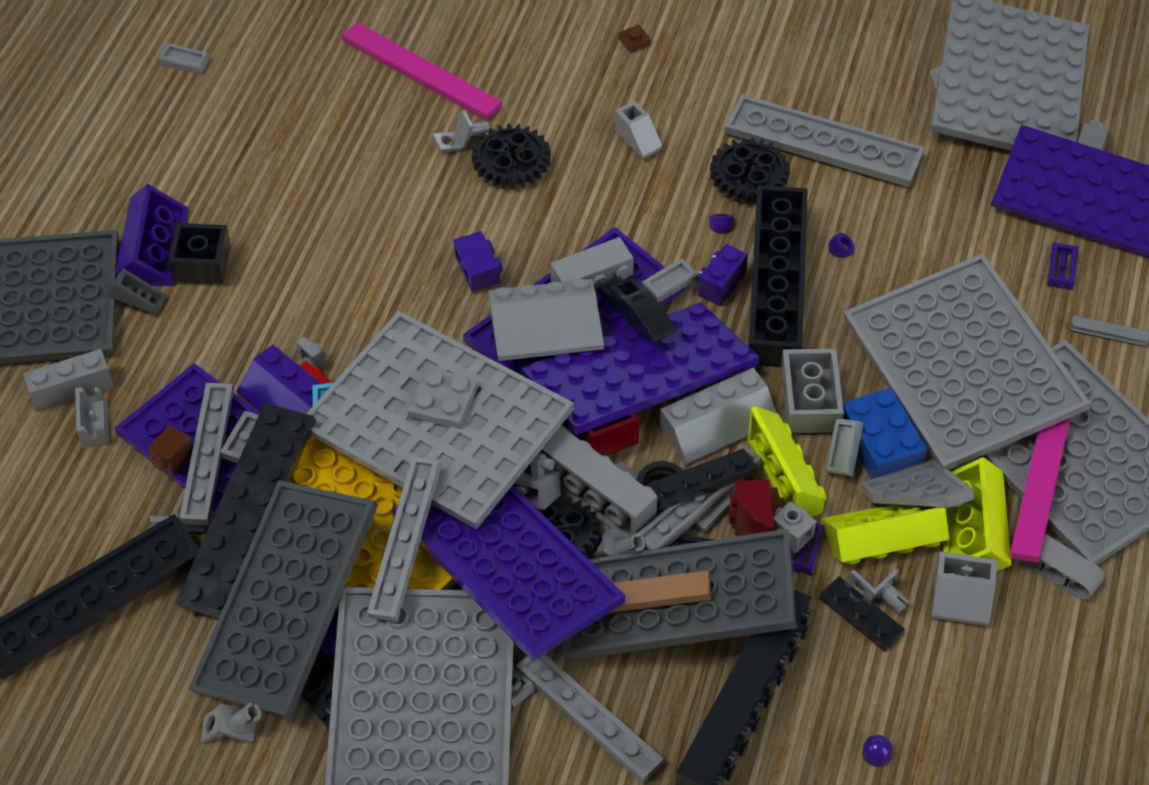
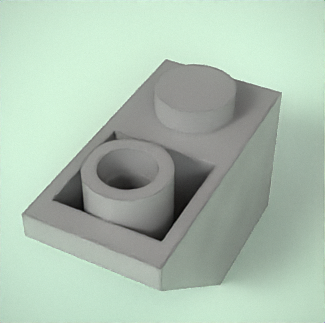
M635 100L615 110L616 133L642 159L662 150L663 146L649 114Z
M1091 120L1090 124L1084 123L1078 143L1103 150L1109 134V130L1105 129L1106 124Z

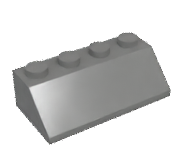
M751 368L660 409V429L687 467L748 438L750 409L756 406L776 413L767 385L756 370Z

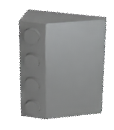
M577 279L569 282H550L549 284L524 285L515 288L502 287L496 290H488L498 361L604 349L596 293L592 279Z

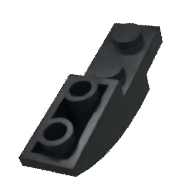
M619 277L598 286L600 296L624 312L627 323L651 341L663 340L666 336L676 332L675 326L659 303L634 278L629 277L624 280Z

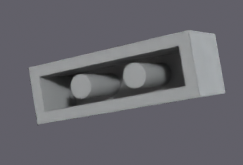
M618 237L550 263L551 281L569 282L577 279H592L594 289H599L598 286L616 278L626 279L628 276L633 275L634 258L621 238Z
M101 349L23 373L36 412L75 400V388L83 387L86 395H91L95 393V387H98L101 391L114 387Z

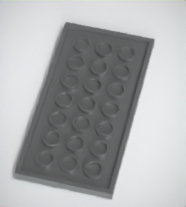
M278 480L188 689L196 694L240 706L253 703L252 706L256 704L262 712L291 719L378 504L374 500Z
M789 529L589 559L612 583L709 570L711 576V600L608 613L564 641L563 656L565 661L797 628L791 535Z

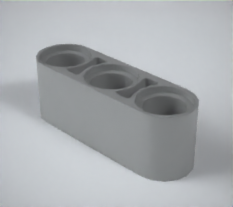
M1046 534L1039 563L1021 560L1027 567L1081 600H1089L1105 579V574L1100 567Z

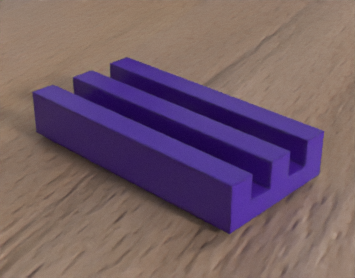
M1052 243L1047 286L1052 287V284H1057V288L1062 289L1063 286H1068L1067 290H1073L1078 246ZM1057 250H1061L1058 277H1054ZM1069 251L1071 252L1069 278L1065 279L1066 254Z
M816 523L815 530L818 531L808 564L804 563L809 541L801 548L798 561L793 560L795 552L792 551V564L795 572L801 573L802 570L806 571V575L812 576L825 525Z

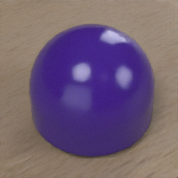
M721 213L711 214L709 216V226L715 233L726 234L734 227V216Z
M838 233L829 241L828 249L833 256L845 258L854 253V244L848 235Z
M877 734L866 739L862 748V756L868 764L881 767L888 764L891 760L893 747L887 737Z

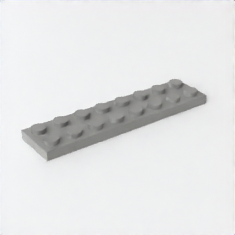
M741 94L724 133L751 140L753 137L757 143L764 139V145L773 143L774 148H780L787 152L906 187H910L925 147L743 94Z

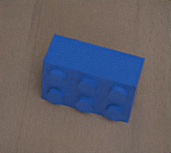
M892 388L843 403V419L864 423L857 455L871 479L925 461L927 448Z

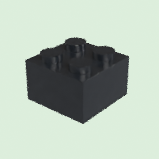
M176 224L168 260L173 281L224 283L231 247L227 225Z

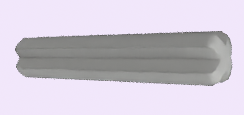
M1076 315L1072 317L1070 330L1142 346H1145L1149 339V331Z

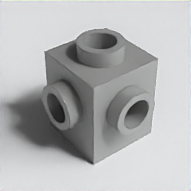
M790 501L783 509L779 507L773 513L774 531L789 529L793 552L797 553L814 536L816 520L810 517L804 508L797 507Z

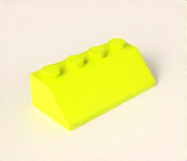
M756 406L750 409L747 440L754 453L763 459L761 466L772 487L778 488L779 496L784 497L786 505L791 501L797 507L804 508L810 517L823 514L824 502L827 500L826 493L822 486L817 485L812 467L806 465L800 445L794 443L789 425L783 423L777 413Z
M982 457L951 471L973 489L974 499L964 502L959 507H945L950 540L943 541V552L997 560V571L1012 565L1004 476L1001 469Z
M889 504L821 518L822 524L825 525L824 531L833 556L839 561L844 562V564H856L860 562V558L865 557L872 559L884 558L887 556V553L894 551L909 553L914 551V547L923 545L927 548L937 547L941 545L942 541L950 540L945 507Z

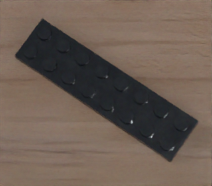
M268 403L263 404L175 602L179 607L219 619L278 480L289 483L310 437L311 429L317 421L314 416Z
M175 513L0 617V679H5L190 567L199 548Z

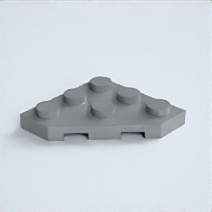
M935 459L860 483L862 493L873 503L949 508L959 507L964 502L974 499L973 489L947 468L943 470Z

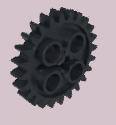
M508 123L506 129H503L500 125H498L497 131L489 128V135L482 133L481 140L476 139V146L472 147L474 171H478V177L484 176L485 183L492 180L493 187L501 183L502 189H505L507 184L511 185L512 189L516 188V184H520L521 187L525 188V182L528 181L533 185L534 177L542 179V173H547V166H550L551 150L549 149V142H545L544 135L538 136V130L530 132L529 126L520 129V124H517L515 128H512L510 123Z
M753 137L750 142H746L744 138H741V143L732 140L731 146L724 143L723 150L717 149L716 155L712 156L710 179L714 180V187H719V193L727 192V199L736 196V202L743 198L746 204L749 203L750 199H753L756 203L758 185L777 187L788 185L790 175L789 161H786V154H780V148L772 149L773 143L764 145V139H761L759 143H755ZM755 157L754 165L751 166L752 160ZM746 175H748V180L746 184H744Z
M559 496L546 509H537L585 556L586 553L593 555L594 547H599V539H601L600 519H597L596 511L591 512L590 505L582 507V500L572 503V497L562 501L561 496Z

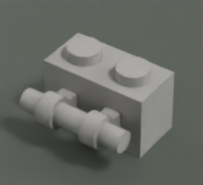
M540 453L537 454L513 486L535 508L544 510L561 496L560 471L553 470L555 466L553 459L546 458V455Z

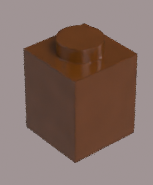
M169 425L148 447L151 463L159 471L165 470L174 476L192 456L193 445L191 438Z

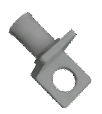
M461 111L454 132L434 133L432 137L441 152L466 150L470 137H480L482 133L489 135L490 126L487 121L471 122L467 113ZM441 139H450L454 144L446 145L442 143Z
M611 528L601 533V539H599V542L602 540L601 544L596 550V547H594L593 555L586 553V557L592 559L602 554L612 556L639 552L644 549L645 540L642 536L639 537L638 533L625 538Z
M897 569L890 573L876 588H873L855 570H852L845 580L871 602L875 598H882L898 615L911 603L892 585L899 573ZM854 580L861 584L864 591L856 586Z
M253 703L246 704L241 710L224 704L219 705L204 716L201 742L207 743L217 735L223 734L251 743L254 740L255 722L261 717L260 708L256 704L252 706ZM215 718L214 726L209 732L210 724Z

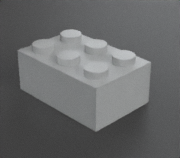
M836 349L783 350L781 378L785 419L791 433L833 432L836 419H843L844 416Z

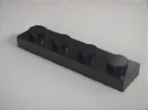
M743 448L651 482L647 486L657 495V508L661 511L736 481L754 476L757 473V466Z

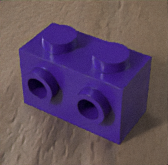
M482 231L453 239L454 256L471 292L500 284V273L503 272L501 261L498 257H494L493 245L490 239H485Z
M725 244L720 251H716L712 256L711 263L707 268L703 267L698 274V296L721 306L746 275L748 254L729 244Z

